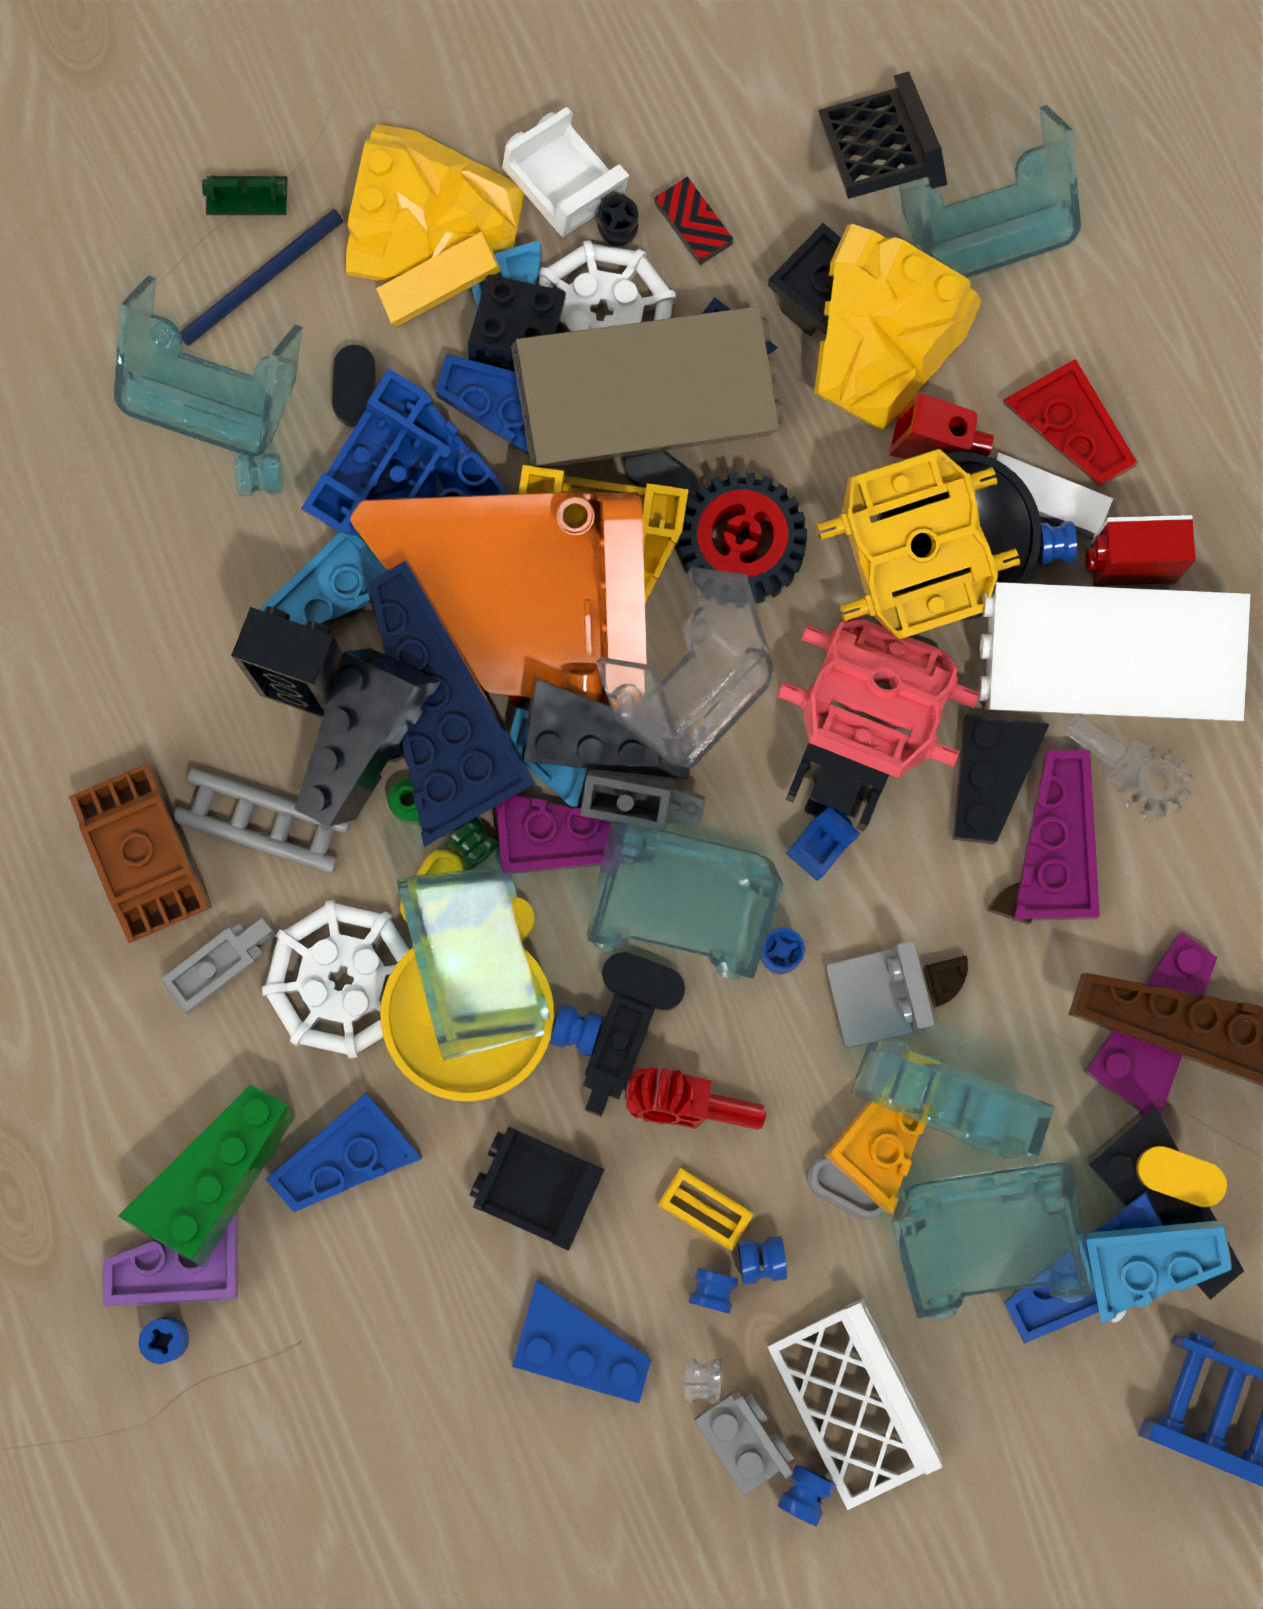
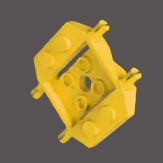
M936 449L848 477L842 513L837 518L815 524L816 531L833 527V529L818 533L820 541L843 533L849 537L865 595L861 599L839 605L840 611L846 612L841 614L845 622L868 614L869 616H874L896 639H902L984 612V592L987 593V598L992 596L998 578V571L1020 565V559L1013 558L1019 556L1015 548L992 555L980 526L978 505L974 494L976 490L997 484L996 477L980 481L983 478L996 475L992 467L970 475L943 451ZM948 491L949 498L872 523L870 521V516ZM919 533L927 534L932 542L930 552L924 557H917L911 550L912 539ZM968 567L970 568V571L892 596L891 592Z

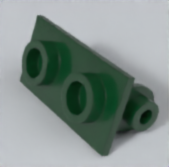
M276 175L207 176V179L202 180L203 196H206V215H287L288 177Z

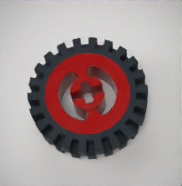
M737 472L728 473V479L721 481L720 476L711 479V486L708 488L702 485L697 489L696 497L694 499L690 497L686 503L683 530L678 539L679 556L682 558V567L685 573L691 575V582L697 588L699 586L703 587L704 594L708 597L713 598L716 595L720 597L721 603L729 604L730 600L738 601V606H747L749 600H755L756 604L765 602V597L770 594L774 598L781 593V588L784 585L788 587L792 583L795 573L799 572L806 549L807 528H805L806 519L804 513L798 510V501L794 496L791 498L787 496V488L781 483L778 487L772 485V478L764 475L762 481L755 479V473L746 472V478H738ZM733 517L727 523V532L724 531L723 548L726 555H721L714 547L712 535L722 521ZM759 523H763L771 534L772 545L768 552L760 559L744 563L754 559L757 555V548L760 547L761 527ZM742 533L749 535L743 545L736 543V538L739 539Z

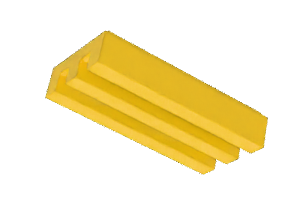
M679 1168L658 1203V1206L730 1251L734 1249L754 1215L751 1211L682 1168ZM684 1180L740 1215L742 1218L739 1223L736 1224L679 1188L681 1182ZM673 1195L731 1230L733 1233L730 1238L724 1237L670 1203Z

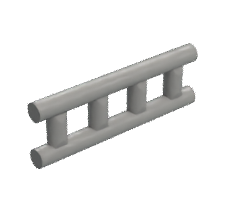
M192 768L190 770L187 783L198 786L199 789L192 809L188 810L178 807L174 813L173 823L331 874L334 873L338 858L327 855V849L333 832L337 831L347 834L352 821L328 827L294 810L296 800L200 769ZM215 792L239 800L231 823L207 816ZM255 805L279 812L270 836L246 829ZM294 818L318 825L310 849L286 841Z

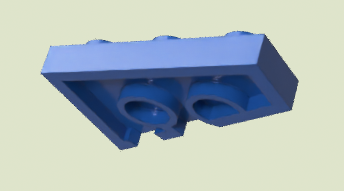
M537 1280L512 1367L640 1403L651 1358Z

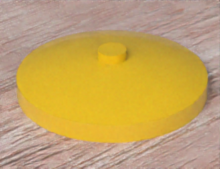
M470 927L455 928L425 938L412 947L399 960L390 974L383 992L380 1011L381 1028L391 1058L401 1072L415 1085L444 1099L479 1101L511 1090L527 1078L536 1068L551 1039L554 1023V1004L550 986L544 972L531 954L521 945L494 931Z

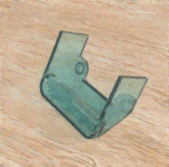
M1048 105L1039 107L1043 145L1031 148L1019 157L1015 165L1016 184L943 207L941 194L936 188L931 189L930 185L926 184L925 178L900 184L902 211L916 247L966 278L1067 246L1074 241L1081 228L1073 129ZM900 164L897 168H904L911 165Z
M148 275L120 304L114 400L118 408L130 417L245 456L256 457L261 455L273 440L296 381L303 327L295 324L272 353L263 357L255 367L254 376L182 353V337L178 327L169 319L153 314L156 278Z

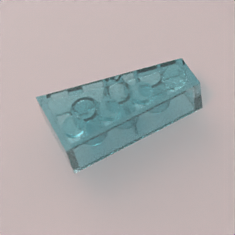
M886 1037L884 1041L867 1045L851 1093L1002 1159L1039 1156L1055 1109L1054 1105L988 1081L977 1074L949 1066L945 1060L938 1057L912 1052L909 1050L910 1046L894 1038Z

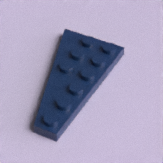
M404 561L370 581L369 586L385 655L441 681L434 694L429 695L421 707L423 712L415 725H411L402 738L406 763L409 766L414 790V802L416 809H418L422 828L423 845L425 847L536 782L410 563Z

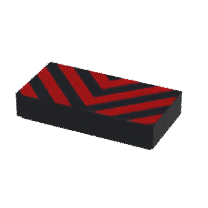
M688 176L655 197V205L699 265H702L733 245V237Z

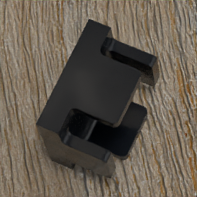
M824 223L810 235L768 280V287L783 300L781 312L809 336L817 328L826 335L829 316L824 315L825 302L831 301L834 276H829L830 262L841 240V237Z
M808 743L786 800L794 802L802 780L805 777L814 782V787L804 809L806 814L816 817L824 809L831 807L835 811L847 816L851 812L856 799L864 801L866 805L856 828L864 832L870 822L889 774Z

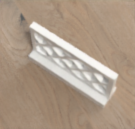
M863 1297L848 1304L845 1308L768 1345L773 1360L833 1482L836 1484V1488L847 1510L924 1473L928 1475L943 1467V1457ZM841 1320L850 1336L845 1353L820 1345L825 1328ZM819 1332L816 1343L805 1339ZM795 1343L813 1349L807 1371L803 1372L789 1367L781 1350ZM853 1344L861 1359L850 1355ZM818 1351L843 1360L836 1383L811 1375ZM847 1362L866 1368L870 1376L866 1394L840 1385ZM794 1376L804 1379L801 1389H799ZM808 1381L833 1390L826 1413L808 1407L804 1399ZM873 1384L881 1400L870 1396ZM838 1392L863 1401L856 1424L831 1415ZM867 1403L887 1410L890 1416V1423L886 1435L860 1426ZM814 1417L824 1420L821 1430L819 1429ZM828 1422L853 1430L846 1454L827 1446L824 1434ZM893 1427H895L901 1440L890 1437ZM858 1433L883 1441L876 1465L851 1456ZM891 1444L905 1449L914 1466L900 1473L881 1467L887 1445ZM833 1457L844 1461L841 1472ZM848 1463L874 1472L869 1488L854 1495L851 1494L844 1480ZM878 1474L889 1477L875 1484Z

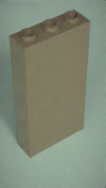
M760 306L516 339L511 346L530 465L550 468L769 436L778 431L779 424L782 423L783 419L782 406L779 399H774L772 383L776 381V369L773 359L768 358L765 342L769 341V325L767 319L761 317Z

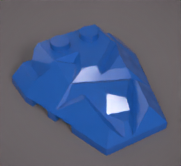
M388 368L369 398L364 414L327 473H323L301 510L337 532L361 537L350 519L351 514L363 500L508 494L509 491L476 451L472 452L461 439L455 426L450 421L447 422L432 404L433 400L417 385Z

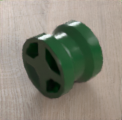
M474 818L463 825L446 842L447 847L452 852L460 854L462 865L467 871L482 863L500 845L495 837L487 836L483 831L484 825L479 818Z

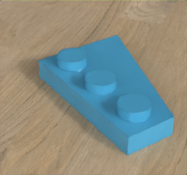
M1224 1220L1087 1233L1086 1237L1101 1324L1116 1318V1314L1135 1306L1141 1308L1153 1303L1156 1297L1176 1289L1184 1290L1231 1270V1257Z

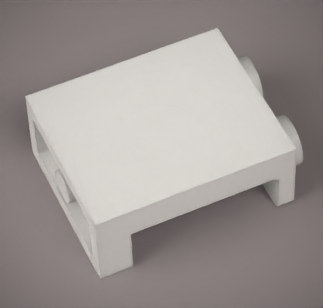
M565 107L556 114L554 112L548 113L531 130L526 133L519 132L512 136L506 143L502 165L504 171L562 238L598 215L600 205L605 199L614 195L624 196L629 179L628 173L620 164L609 170L572 128L573 113L568 107Z

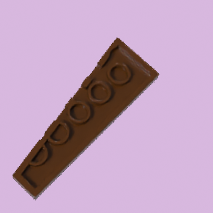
M1081 974L1068 1015L1263 1086V1007L1244 1002L1223 1000L1207 995L1180 992L1179 990L1165 987H1154L1096 974Z

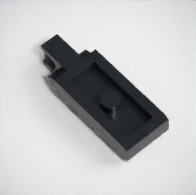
M617 994L614 995L585 1071L586 1078L583 1086L592 1089L585 1108L586 1112L602 1117L609 1096L620 1099L622 1091H625L655 1008Z

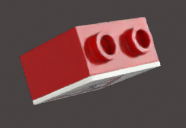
M1192 515L1107 518L1092 539L1091 548L1086 550V570L1088 573H1093V586L1176 583L1196 561Z

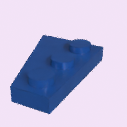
M446 354L436 388L437 398L529 455L515 371Z
M366 1092L269 1175L266 1180L290 1209L296 1212L366 1181L373 1180L395 1169L421 1160L422 1156Z

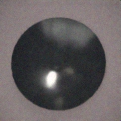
M970 452L945 453L966 473H970V475L990 467L994 469L996 475L983 478L980 481L996 477L997 484L976 490L974 494L978 505L980 526L992 555L1003 553L1013 548L1016 549L1019 555L1013 558H1019L1020 565L998 571L996 582L1026 584L1036 566L1042 538L1040 515L1030 490L1014 471L998 460ZM948 491L879 513L876 521L949 498ZM925 533L915 535L911 542L913 554L917 557H924L930 552L932 547L930 537ZM968 567L935 579H931L895 591V593H903L936 581H940L970 571V568ZM979 613V614H976V615H973V616H970V617H967V618H964V619H961V620H966V619H972V618L981 617V616H982V613Z

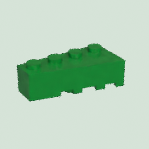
M250 1084L118 1217L203 1267L296 1115L288 1105Z

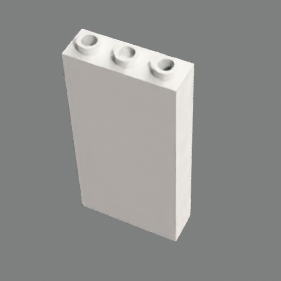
M996 582L991 597L987 598V593L984 592L985 610L982 612V616L988 617V634L981 635L980 658L986 659V676L979 677L978 691L980 694L978 700L984 701V710L1244 721L1251 594Z

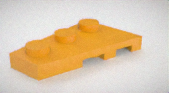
M910 1057L903 1058L824 1154L827 1159L887 1214H892L898 1201L896 1196L903 1178L908 1175L912 1164L910 1160L919 1135L923 1134L940 1085Z

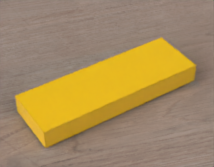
M481 231L376 288L391 324L398 327L480 283L488 275L500 272L501 269L486 235Z

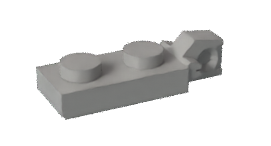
M260 918L247 929L242 924H238L232 929L228 927L162 977L161 982L184 1013L189 1015L257 963L256 960L264 955L259 947L272 938L276 932L264 918Z

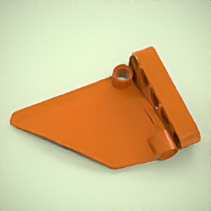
M554 492L376 499L361 501L351 514L350 521L387 571L404 561L410 563L473 675L484 690L489 693L531 698L535 675L548 680L549 683L565 689L570 688L583 693L586 697L605 704H647L643 519L641 498L637 492L596 494ZM577 503L585 507L586 515L583 520L578 523H569L563 518V511L570 504Z

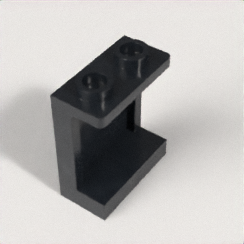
M508 1127L505 1134L498 1131L488 1152V1156L494 1158L487 1174L479 1172L469 1195L476 1198L473 1208L486 1212L569 1251L605 1169L512 1127Z

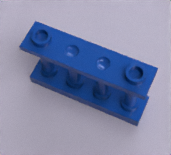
M1191 1331L1188 1338L1174 1335L1171 1344L1188 1350L1165 1417L1160 1415L1158 1423L1144 1419L1139 1436L1263 1487V1410L1249 1450H1243L1241 1458L1225 1452L1228 1443L1224 1442L1246 1376L1249 1375L1263 1381V1370L1213 1350L1216 1341ZM1205 1358H1208L1230 1368L1207 1434L1202 1433L1198 1441L1183 1435L1186 1426L1182 1422Z

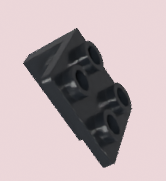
M488 275L468 341L469 360L515 371L511 346L516 339L556 334L566 300V292L560 289Z

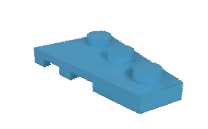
M339 532L259 610L264 611L266 606H270L289 614L290 621L305 626L306 621L309 620L325 626L373 603L369 582L387 572V569L359 536Z

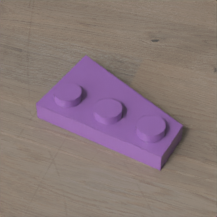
M237 1211L203 1267L155 1240L105 1259L103 1305L111 1307L238 1300L239 1212Z

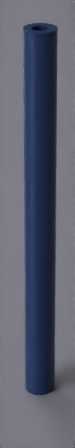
M332 209L180 331L178 336L187 346H190L342 224L343 219L338 212Z

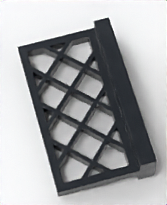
M909 71L894 75L895 89L818 110L821 124L848 199L926 177L931 189L948 185L942 148ZM888 106V107H887L885 110H883V111H881V110H875V109H878V108H882V107ZM848 118L844 122L836 121L839 119ZM862 121L871 122L867 126L859 125ZM885 125L894 126L891 130L882 129ZM846 136L855 137L852 141L843 140ZM869 140L878 141L875 145L866 144ZM893 144L902 145L899 149L890 148ZM853 155L863 156L858 161L850 159ZM877 159L886 161L883 165L873 164ZM900 164L911 165L904 168H897ZM860 175L870 176L868 178L855 181Z

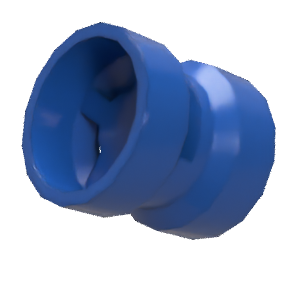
M784 927L774 929L768 933L761 944L759 954L762 964L772 973L781 975L791 972L804 957V941L792 929Z
M563 1003L553 1029L550 1044L561 1048L575 1044L578 1053L591 1057L604 1016L591 1012L584 1018L581 1013L577 1012L575 1007Z
M782 1236L768 1237L763 1243H755L751 1239L738 1241L743 1285L756 1284L760 1278H770L773 1281L787 1280ZM758 1251L761 1252L762 1271H760Z
M796 1464L791 1475L794 1486L790 1487L789 1491L783 1492L777 1506L787 1513L817 1526L823 1514L821 1499L831 1497L836 1484L824 1476Z

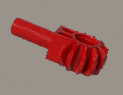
M666 1067L638 1069L630 1076L629 1084L626 1085V1109L635 1118H642L645 1122H654L659 1125H678L696 1129L706 1119L759 1130L762 1129L766 1120L764 1105L711 1094V1080L682 1074L680 1070L674 1071Z

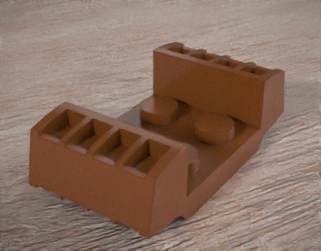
M148 762L69 796L84 841L128 943L212 908L204 885L195 876L165 804L169 802L156 772Z

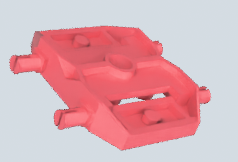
M854 618L846 622L844 620L840 621L838 628H833L831 634L810 626V624L807 625L801 641L825 649L824 651L827 652L824 663L814 686L809 685L808 690L783 681L777 698L801 706L800 709L804 710L803 718L809 743L896 778H900L922 763L924 758H931L952 768L954 767L960 750H955L936 742L938 735L935 732L946 700L949 701L950 699L974 709L980 692L957 684L959 678L956 676L958 666L946 651L911 637L896 639L885 627L863 618ZM875 681L885 682L889 684L892 689H882L875 683ZM831 700L841 703L846 710L831 705ZM864 712L881 719L886 726L853 713ZM904 728L912 732L909 736L894 729Z

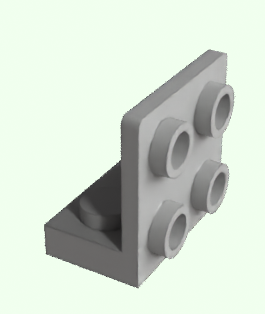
M914 941L897 944L891 950L835 962L826 966V973L844 1045L847 1048L919 1032L935 1026Z
M736 1389L694 1418V1421L742 1494L746 1496L780 1471L785 1479L793 1473L787 1463L794 1458L776 1431L768 1436L762 1427V1424L768 1418L750 1393L743 1398L739 1390Z

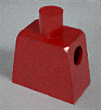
M918 393L895 419L889 456L908 459L936 449H940L944 453L970 452L989 456L994 436L990 433L975 430L978 418L975 411Z

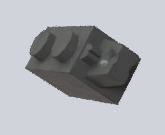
M590 769L586 776L580 815L664 832L668 823L699 824L703 815L705 796L677 787V779Z

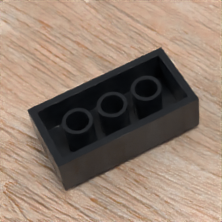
M266 606L264 611L250 607L231 654L232 658L260 696L323 718L343 656L335 637L330 635L332 630L314 621H306L305 626L290 621L289 614L274 607Z

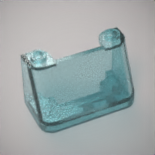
M611 822L587 929L588 941L593 942L600 949L616 951L618 947L627 946L630 938L709 956L710 962L717 967L716 972L721 976L730 979H739L741 976L754 979L783 888V882L774 862L762 854L665 830L663 832Z
M500 867L414 875L398 879L397 885L443 1061L543 1035L544 1027L542 1021L550 1019L544 993L535 995L510 903V900L517 899L512 875H503Z
M1052 1162L925 1181L912 1185L902 1192L892 1217L891 1225L917 1318L932 1317L937 1320L949 1318L957 1312L965 1296L1046 1285L1049 1286L1050 1294L1053 1297L1059 1298L1066 1303L1078 1302L1086 1296H1092L1094 1282L1078 1187L1071 1164Z

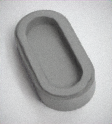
M825 1156L818 1158L812 1163L808 1171V1184L817 1196L860 1219L874 1220L885 1214L882 1208Z

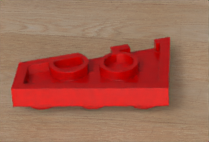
M1076 359L1003 399V404L1097 485L1102 486L1137 466L1135 457Z

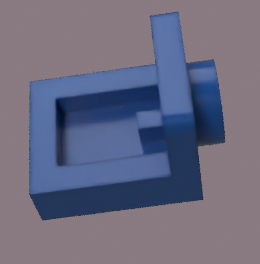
M827 807L811 821L785 854L818 881L827 873L843 851L858 838L860 832L853 827L852 822L846 815L835 811L831 807Z

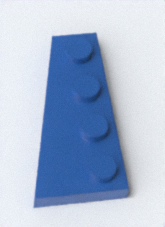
M1146 1190L1093 1232L1164 1226ZM1086 1238L1005 1301L1006 1308L1024 1344L1099 1312Z

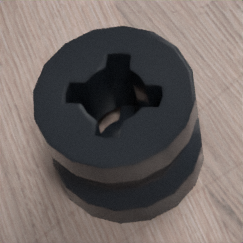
M614 195L605 199L600 205L598 212L601 237L604 241L614 246H623L632 242L637 236L639 226V214L636 204L633 200L623 195ZM624 222L626 224L617 228V225Z

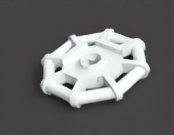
M591 240L583 241L581 247L548 268L542 267L538 272V285L566 292V300L558 329L562 328L564 332L642 322L645 311L655 309L654 320L671 318L673 305L677 302L676 293L673 290H669L646 258L647 253L639 248L636 251L594 244ZM595 261L627 267L622 275L599 271ZM584 263L587 264L588 273L580 274L570 285L560 280ZM636 273L639 274L653 296L642 298L638 293L636 285L631 282ZM599 305H606L608 310L614 313L613 315H606L604 321H598L596 313L591 311L593 308H598Z
M333 899L325 901V905L284 931L279 929L275 936L278 939L266 985L261 987L262 996H267L291 1036L290 1042L298 1047L302 1044L348 1055V1058L352 1059L357 1058L359 1052L383 1038L381 1019L355 1034L354 1022L375 1009L381 1011V1001L387 977L390 976L396 966H384L373 948L380 936L397 963L409 951V948L392 922L393 916L386 911L381 914L337 904ZM339 921L371 928V931L364 940L341 935ZM329 923V937L318 941L309 949L298 942ZM294 949L303 956L297 981L284 983L291 952ZM341 967L348 968L347 974L354 977L352 985H344L342 991L335 990L336 983L330 980L332 973H338ZM299 992L311 1011L303 1023L286 994ZM320 1018L342 1023L344 1025L345 1037L314 1030L313 1027Z

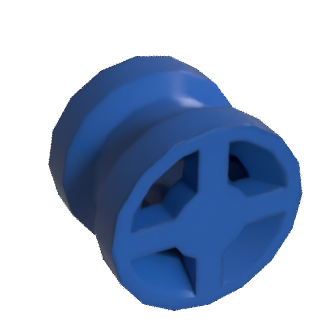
M1064 521L1060 526H1050L1048 523H1041L1042 538L1038 557L1039 564H1049L1052 560L1061 559L1065 563H1073L1077 555V536L1074 523L1072 521Z
M697 1268L695 1278L698 1281L697 1287L694 1292L690 1293L688 1302L730 1313L732 1303L729 1300L730 1294L733 1289L737 1288L739 1279Z
M165 1317L151 1321L140 1333L138 1342L140 1352L145 1359L156 1364H164L176 1360L185 1353L188 1347V1330L176 1318Z

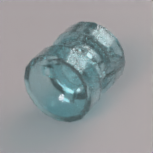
M278 452L265 453L262 458H253L250 454L236 455L235 474L240 496L254 495L256 491L263 490L268 494L282 493L283 474Z

